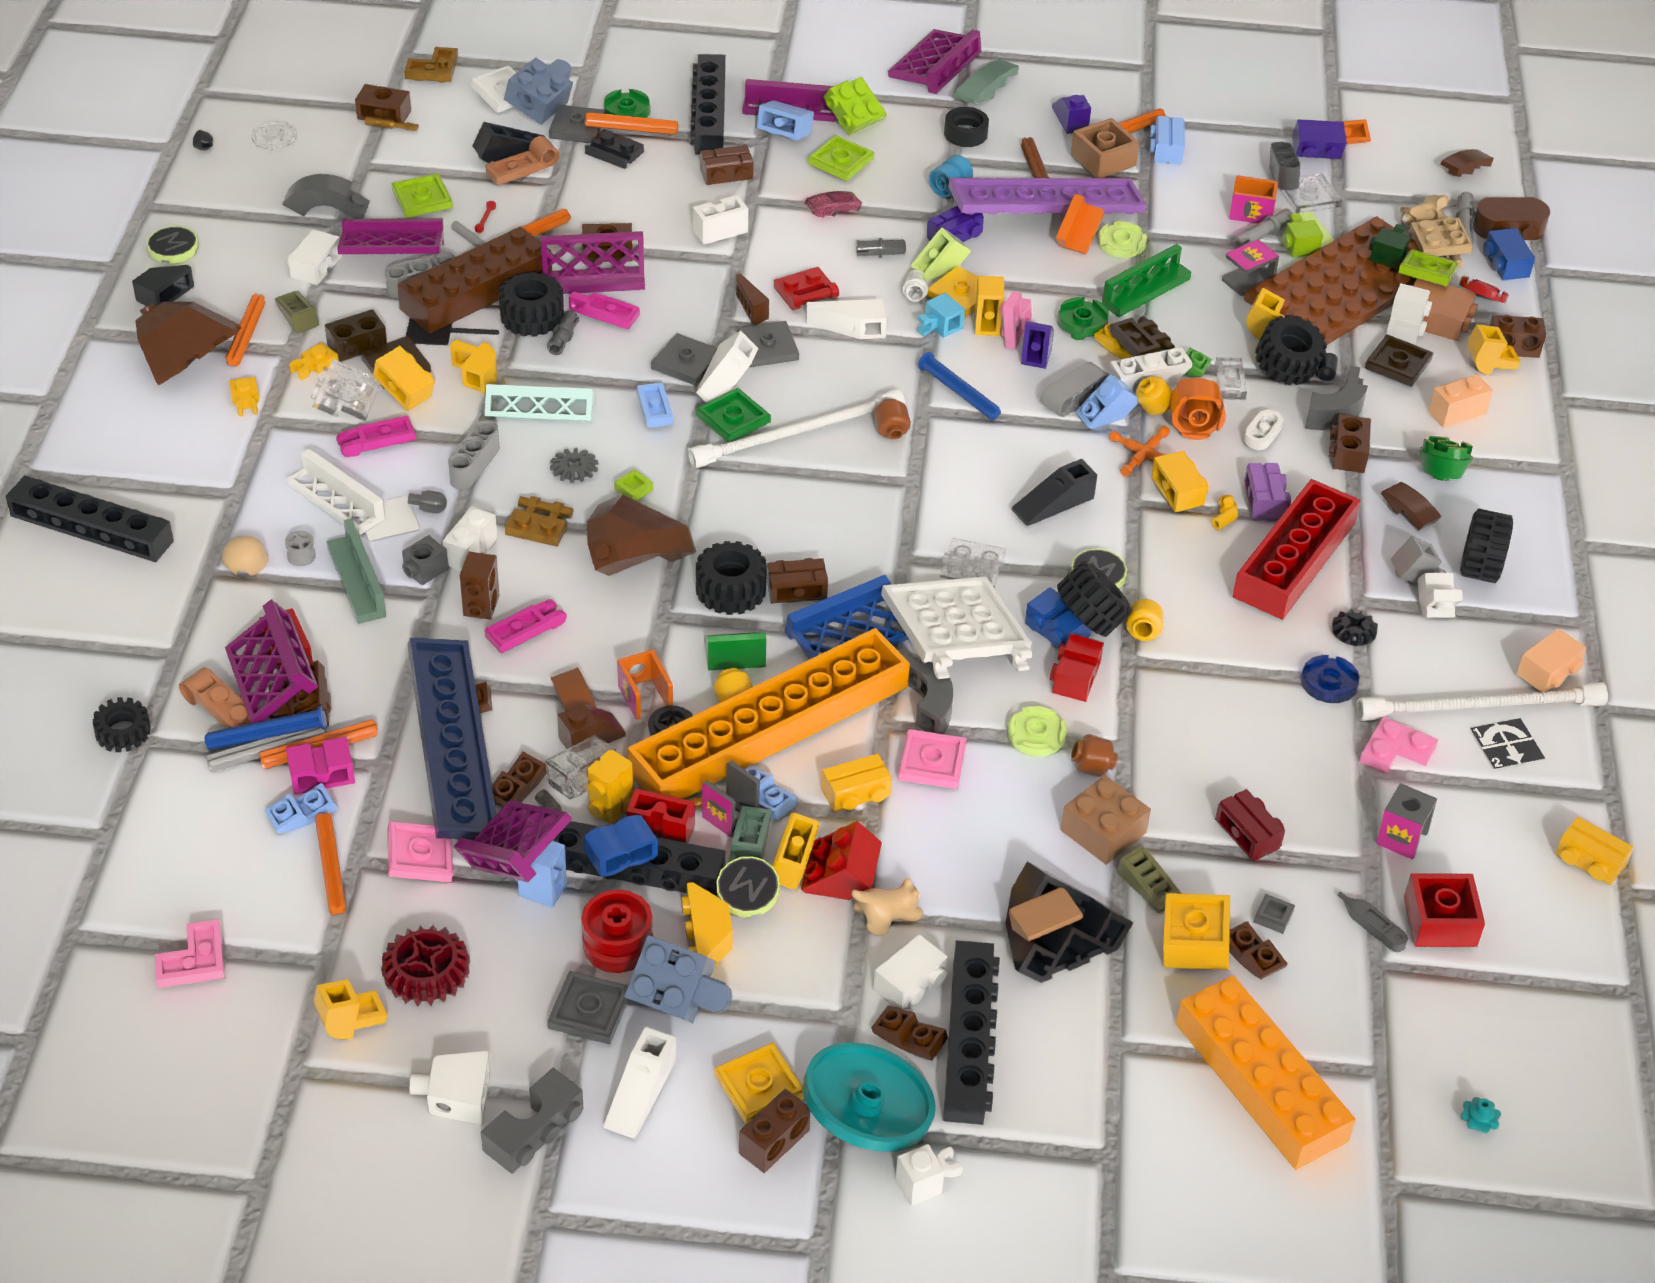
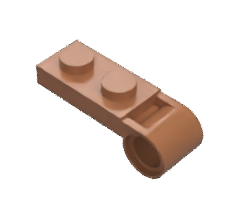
M538 136L531 141L529 151L485 165L486 174L496 185L505 184L553 166L558 161L560 154L546 137Z
M203 667L179 683V690L186 701L191 705L199 703L225 729L252 723L244 701L210 669Z

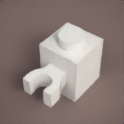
M929 1144L898 1156L896 1181L911 1206L942 1194L944 1177L952 1178L962 1174L963 1165L960 1161L953 1165L946 1163V1161L953 1159L954 1151L951 1146L943 1149L937 1157Z

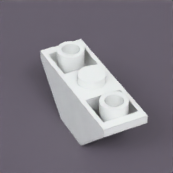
M1179 347L1111 361L1110 367L1117 378L1136 392L1139 383L1143 379L1152 376L1161 377L1171 387L1192 367V361L1183 348Z

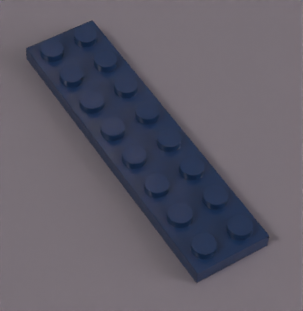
M410 637L407 646L436 838L474 839L497 813L468 640Z

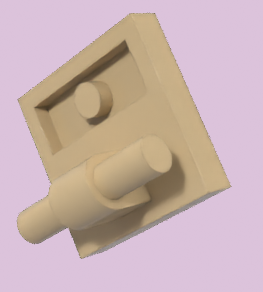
M1448 217L1440 220H1422L1411 223L1410 232L1420 252L1434 256H1446L1448 260L1458 262V268L1463 265L1460 255L1472 253V242L1460 218Z

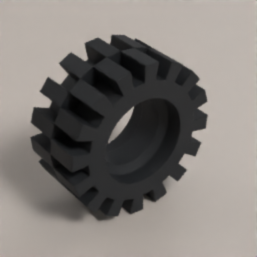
M117 697L118 702L113 703L112 699L107 701V707L103 704L98 707L99 711H95L93 714V727L96 741L99 742L101 747L105 746L106 750L110 752L113 747H115L116 752H121V749L126 747V752L132 750V745L138 748L141 746V741L146 742L148 739L147 734L150 735L151 732L149 715L146 707H142L140 701L137 700L134 703L133 698L128 697L127 701L123 702L122 697ZM122 721L133 723L130 727L121 730L110 728Z

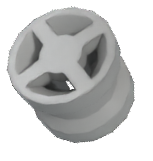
M295 531L286 537L287 558L292 565L306 566L314 561L316 554L313 547V536L310 533Z

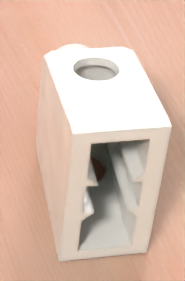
M489 1051L435 1056L430 1075L411 1074L410 1094L427 1095L429 1113L432 1115L483 1124L491 1072Z

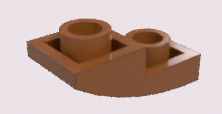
M579 668L551 677L553 687L560 698L564 711L584 703L596 707Z

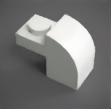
M1424 573L1418 578V595L1422 615L1425 618H1455V606L1463 600L1462 590H1454L1453 573Z

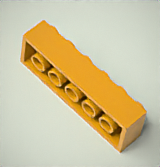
M1234 975L1180 1001L1176 1019L1177 1027L1295 1170L1349 1142L1356 1118Z

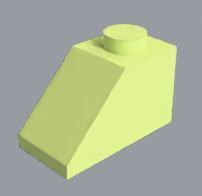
M941 227L910 266L914 270H920L923 273L924 280L928 281L947 274L955 267L960 266L971 250L958 237Z

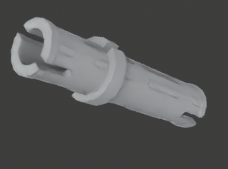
M1462 192L1461 195H1458L1456 218H1460L1473 246V218L1476 214L1473 207L1474 197L1470 192Z
M1285 208L1273 216H1266L1262 222L1231 238V241H1235L1232 243L1233 248L1236 249L1257 239L1260 240L1271 233L1272 235L1276 234L1287 223H1292L1288 218L1293 212Z

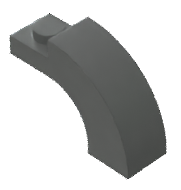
M314 174L296 181L288 189L282 205L302 216H305L310 209L316 206H330L354 219H363L370 200L350 190L352 182L345 178L329 174Z
M1350 366L1346 386L1342 390L1331 394L1312 393L1305 429L1329 430L1332 424L1337 425L1339 414L1359 416L1368 388L1367 385H1363L1364 379L1359 378L1361 367Z
M902 650L900 654L910 663L908 686L918 692L923 698L917 704L915 725L925 732L944 734L950 724L954 695L952 681L950 677L937 679L932 662L924 665L919 659L912 657Z

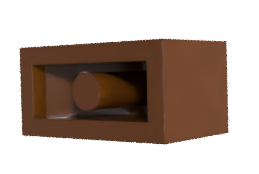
M585 703L557 714L559 739L572 758L626 736V732L611 712Z

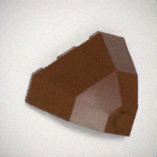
M152 302L140 310L142 315L135 320L138 342L158 386L182 372L196 358H202L241 329L238 323L195 302H161L157 306Z
M623 494L598 504L587 521L588 547L596 571L608 576L658 556L673 562L696 553L689 526Z

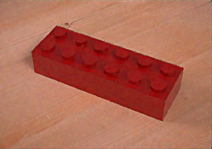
M1310 479L1238 571L1232 597L1283 620L1355 525L1361 500Z

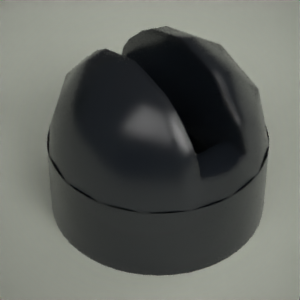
M198 130L193 137V147L203 151L209 150L213 146L212 135L206 131Z

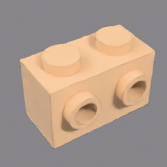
M1478 374L1434 388L1428 412L1442 427L1486 414L1493 390Z
M1558 628L1522 655L1516 675L1540 692H1547L1552 687H1559L1571 673L1576 674L1584 665L1583 656L1586 647Z

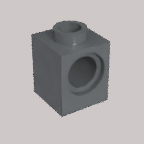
M430 535L402 550V568L404 573L421 585L449 570L447 549Z

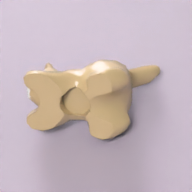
M1431 195L1416 206L1410 208L1402 206L1400 208L1402 213L1400 221L1411 228L1412 222L1448 218L1444 214V207L1448 205L1449 198L1446 195Z
M906 878L902 885L896 889L870 888L864 891H852V896L856 900L854 902V909L860 914H865L867 918L866 929L874 935L885 936L889 933L890 924L893 920L901 919L908 922H916L923 918V910L916 907L920 901V893L912 885L910 878Z

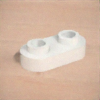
M1274 410L1260 411L1246 428L1245 444L1254 450H1262L1269 447L1282 429V415Z

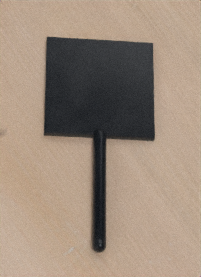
M409 318L406 336H409L414 344L448 345L451 333L499 335L500 332L499 330L452 328L453 323L429 334Z

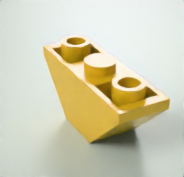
M693 882L687 883V896H681L683 915H689L690 920L685 921L686 940L693 941V946L689 947V950L716 961V967L732 950L733 928L729 904Z

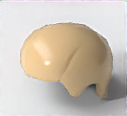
M238 536L230 539L221 554L223 565L235 575L239 571H245L251 576L256 575L265 568L269 561L264 545L253 536Z

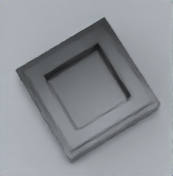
M1265 894L1253 923L1284 934L1294 912L1295 905Z

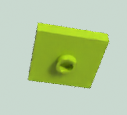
M835 135L808 157V164L848 181L874 159V152Z
M439 174L391 183L392 191L405 218L453 208L452 199Z
M1412 249L1401 263L1398 273L1447 287L1456 273L1459 263Z

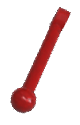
M488 201L486 203L487 209L480 223L475 225L474 228L477 233L484 231V224L491 210L496 209V202Z

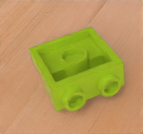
M862 76L850 82L846 80L830 88L823 97L827 106L839 120L840 126L845 129L849 136L884 119L887 115Z

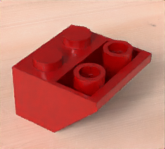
M858 821L845 827H840L835 832L824 837L817 838L813 843L804 871L801 890L808 894L850 900L853 898V890L864 891L872 888L882 842Z

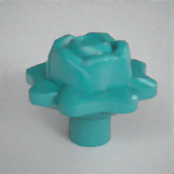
M1474 1097L1472 1102L1465 1101L1463 1103L1464 1111L1461 1113L1460 1118L1467 1121L1469 1129L1488 1133L1490 1129H1498V1119L1501 1117V1112L1494 1109L1495 1104L1492 1101Z

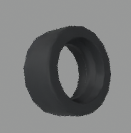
M974 107L952 109L945 117L944 135L949 142L957 146H978L984 143L988 137L989 118L986 113ZM961 125H969V126H973V127H976V128H970V129H968V128H961V127H958V126H961Z

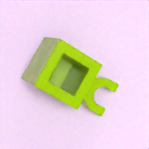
M1299 213L1290 214L1289 218L1292 223H1287L1286 232L1282 236V243L1284 248H1287L1291 257L1308 256L1321 249L1324 234L1316 221H1303Z

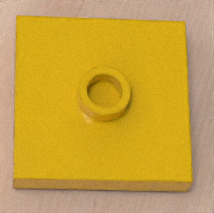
M957 266L931 285L926 296L933 299L947 293L965 308L964 316L967 317L975 311L978 276Z
M774 1042L714 1068L715 1077L745 1124L752 1120L785 1088L800 1100L804 1099L802 1085Z

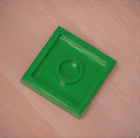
M739 388L696 408V416L728 443L771 422V415Z

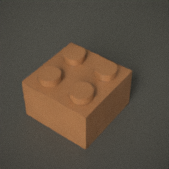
M1113 118L1073 131L1070 155L1096 178H1104L1136 166L1140 142Z
M1104 775L1064 806L1060 830L1107 865L1147 833L1151 808Z

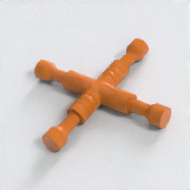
M1162 426L1158 430V434L1152 436L1145 444L1131 438L1122 437L1119 432L1112 430L1109 440L1122 443L1127 449L1136 452L1130 459L1131 462L1125 464L1120 469L1121 474L1128 477L1133 472V468L1139 466L1146 458L1154 461L1155 457L1165 455L1154 449L1160 444L1162 438H1166L1170 434L1169 428Z

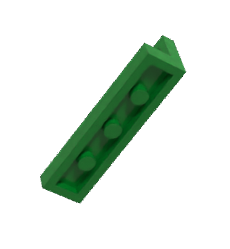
M1175 244L1106 280L1102 304L1117 317H1121L1190 280L1191 271L1179 263L1182 247Z

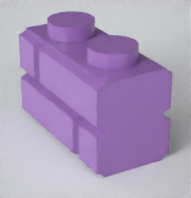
M1249 463L1247 465L1244 484L1251 517L1253 520H1266L1267 518L1269 520H1279L1291 505L1290 492H1285L1287 485L1286 474H1281L1278 463H1265L1264 465L1262 463Z

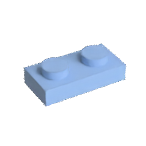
M663 382L637 386V396L647 428L673 425V414Z

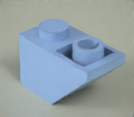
M1110 374L1076 410V414L1092 430L1124 419L1138 404V397L1127 384L1113 374Z

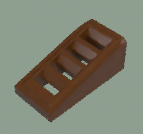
M736 274V296L751 323L757 325L768 320L769 299L742 274Z

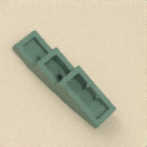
M1002 59L990 62L971 75L954 92L953 97L972 104L992 99L995 89L1005 87L1007 78L1017 75L1019 66Z
M749 806L741 807L731 842L728 863L739 857L753 856L763 859L772 810Z

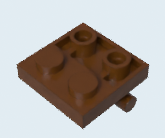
M318 660L310 664L318 687L310 694L303 689L269 715V720L317 710L318 706H323L327 727L329 726L331 694L327 691L325 667ZM284 681L280 692L290 685L289 681ZM273 683L268 685L269 692L272 688Z

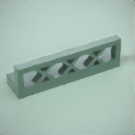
M352 518L343 520L345 537L326 542L328 552L358 624L386 617L381 586Z

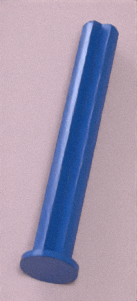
M926 352L922 355L918 362L920 370L929 372L990 420H995L1001 414L999 406L936 360L932 352Z
M318 706L317 710L208 732L205 735V744L208 750L319 727L325 730L327 729L326 714L323 706Z

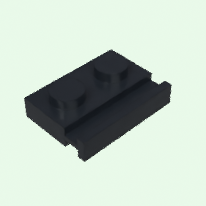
M605 129L591 140L590 145H585V154L626 169L628 163L631 164L644 152V144Z

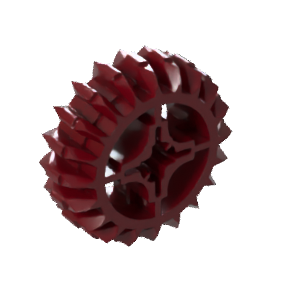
M434 924L430 929H424L419 925L417 931L413 932L407 928L405 936L396 934L395 943H388L387 952H384L382 956V976L384 977L387 989L392 990L395 998L402 996L405 1004L414 1000L416 1005L419 1006L422 1001H427L432 1007L434 1000L439 999L445 1003L447 994L456 996L457 988H464L465 978H468L470 972V957L464 941H459L457 933L449 934L446 927L437 931Z

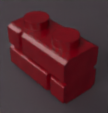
M1245 789L1236 793L1234 797L1230 796L1220 801L1215 820L1253 862L1264 857L1266 854L1269 855L1280 849L1285 834L1284 825L1280 819L1273 818L1269 814L1260 798H1255Z

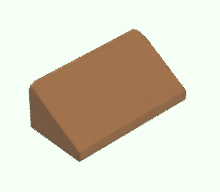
M1063 887L1009 909L1012 930L1027 941L1034 940L1083 918L1082 912Z

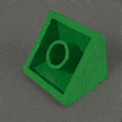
M765 632L704 635L708 671L766 667Z

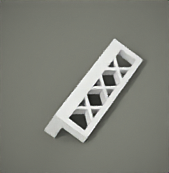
M310 448L301 453L303 468L286 478L288 486L343 525V520L350 518L353 520V517H366L367 520L361 524L353 520L359 536L385 520L382 498ZM309 477L314 482L313 484H301L300 481ZM329 491L332 495L318 496L317 492ZM335 504H348L350 509H337Z

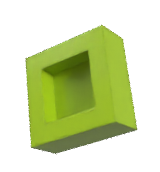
M634 469L614 482V490L621 495L623 494L638 501L653 491V482Z

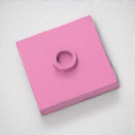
M908 729L898 780L958 789L967 738Z
M389 821L387 827L388 877L451 882L453 877L451 839L436 838L433 825Z

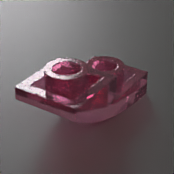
M848 191L820 193L805 200V204L810 208L811 213L822 218L825 215L835 217L837 210L849 212V210L859 211L862 204L853 192Z

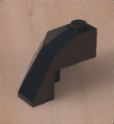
M1028 861L1011 888L1005 922L1015 970L1040 983L1052 979L1053 974L1064 969L1071 971L1090 962V958L1101 953L1108 955L1117 951L1134 923L1083 891ZM1063 887L1083 914V918L1034 940L1027 941L1012 930L1009 909Z

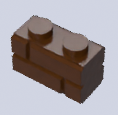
M747 145L700 151V170L706 185L753 179L754 162Z
M805 558L803 560H778L767 563V586L771 604L827 599L828 577L824 559Z

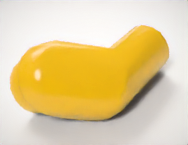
M1223 495L1219 499L1221 505L1219 507L1220 514L1211 521L1216 530L1223 529L1238 517L1237 503L1234 502L1232 495Z

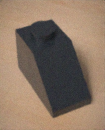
M189 265L149 268L132 280L135 299L145 306L152 302L155 306L161 302H174L194 287L192 270Z

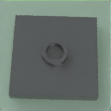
M559 104L549 129V138L591 143V140L599 134L601 128L585 126V115L588 112L605 114V110Z
M786 321L737 328V333L742 331L758 347L749 367L799 360V351Z
M677 333L651 361V369L696 386L703 379L717 348Z
M569 971L547 1021L548 1029L611 1044L629 999L624 997L628 985Z

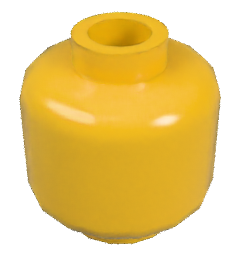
M1159 376L1143 379L1139 383L1135 394L1138 397V403L1149 415H1161L1170 410L1172 389L1166 381Z
M1140 599L1135 601L1130 606L1132 613L1126 618V628L1129 634L1137 640H1153L1160 635L1163 629L1164 612L1161 606L1153 600Z
M737 668L721 672L713 685L718 703L753 687L749 675L744 671H739Z

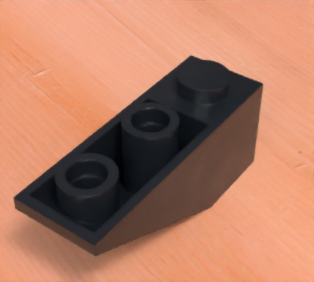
M1083 459L1062 466L1012 507V511L1026 526H1029L1090 501L1095 496L1098 474Z

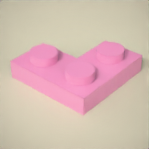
M1011 292L1007 301H1004L1001 306V316L1004 317L1002 337H1005V348L1015 350L1024 335L1026 321H1032L1031 299L1022 298V293Z
M1383 717L1363 750L1359 762L1384 773H1388L1397 755L1426 766L1437 747L1439 739Z
M219 919L186 924L188 949L155 954L158 988L225 978Z

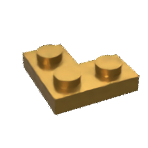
M435 47L431 60L408 58L404 71L405 79L437 81L440 83L451 82L458 59V48Z

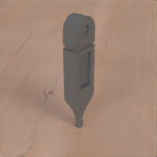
M1341 891L1338 893L1337 896L1345 902L1350 917L1376 939L1382 941V944L1394 952H1401L1406 948L1407 934L1398 926H1395L1391 920L1367 901L1347 897Z

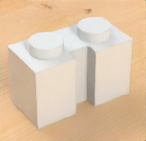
M738 195L720 199V204L713 205L709 202L694 206L693 232L702 244L713 243L721 239L747 233L748 208Z
M313 229L288 256L287 264L290 269L291 278L318 285L327 275V268H333L342 257V254H338L337 249L340 237Z
M1400 283L1394 299L1386 334L1415 345L1418 336L1423 337L1427 327V322L1423 321L1424 316H1429L1432 302L1428 301L1430 291Z
M472 506L468 509L443 540V547L447 549L448 567L461 571L468 551L480 553V551L488 552L497 540L496 515Z
M919 934L875 970L873 990L894 1007L905 1010L911 1004L916 1005L923 998L925 988L929 990L933 986H939L947 976L948 956Z

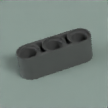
M1288 142L1272 143L1269 169L1274 180L1278 181V188L1282 190L1298 189L1300 161L1293 146Z

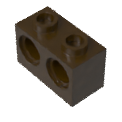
M373 309L324 324L327 345L338 354L339 362L360 356L362 351L387 343L385 325Z

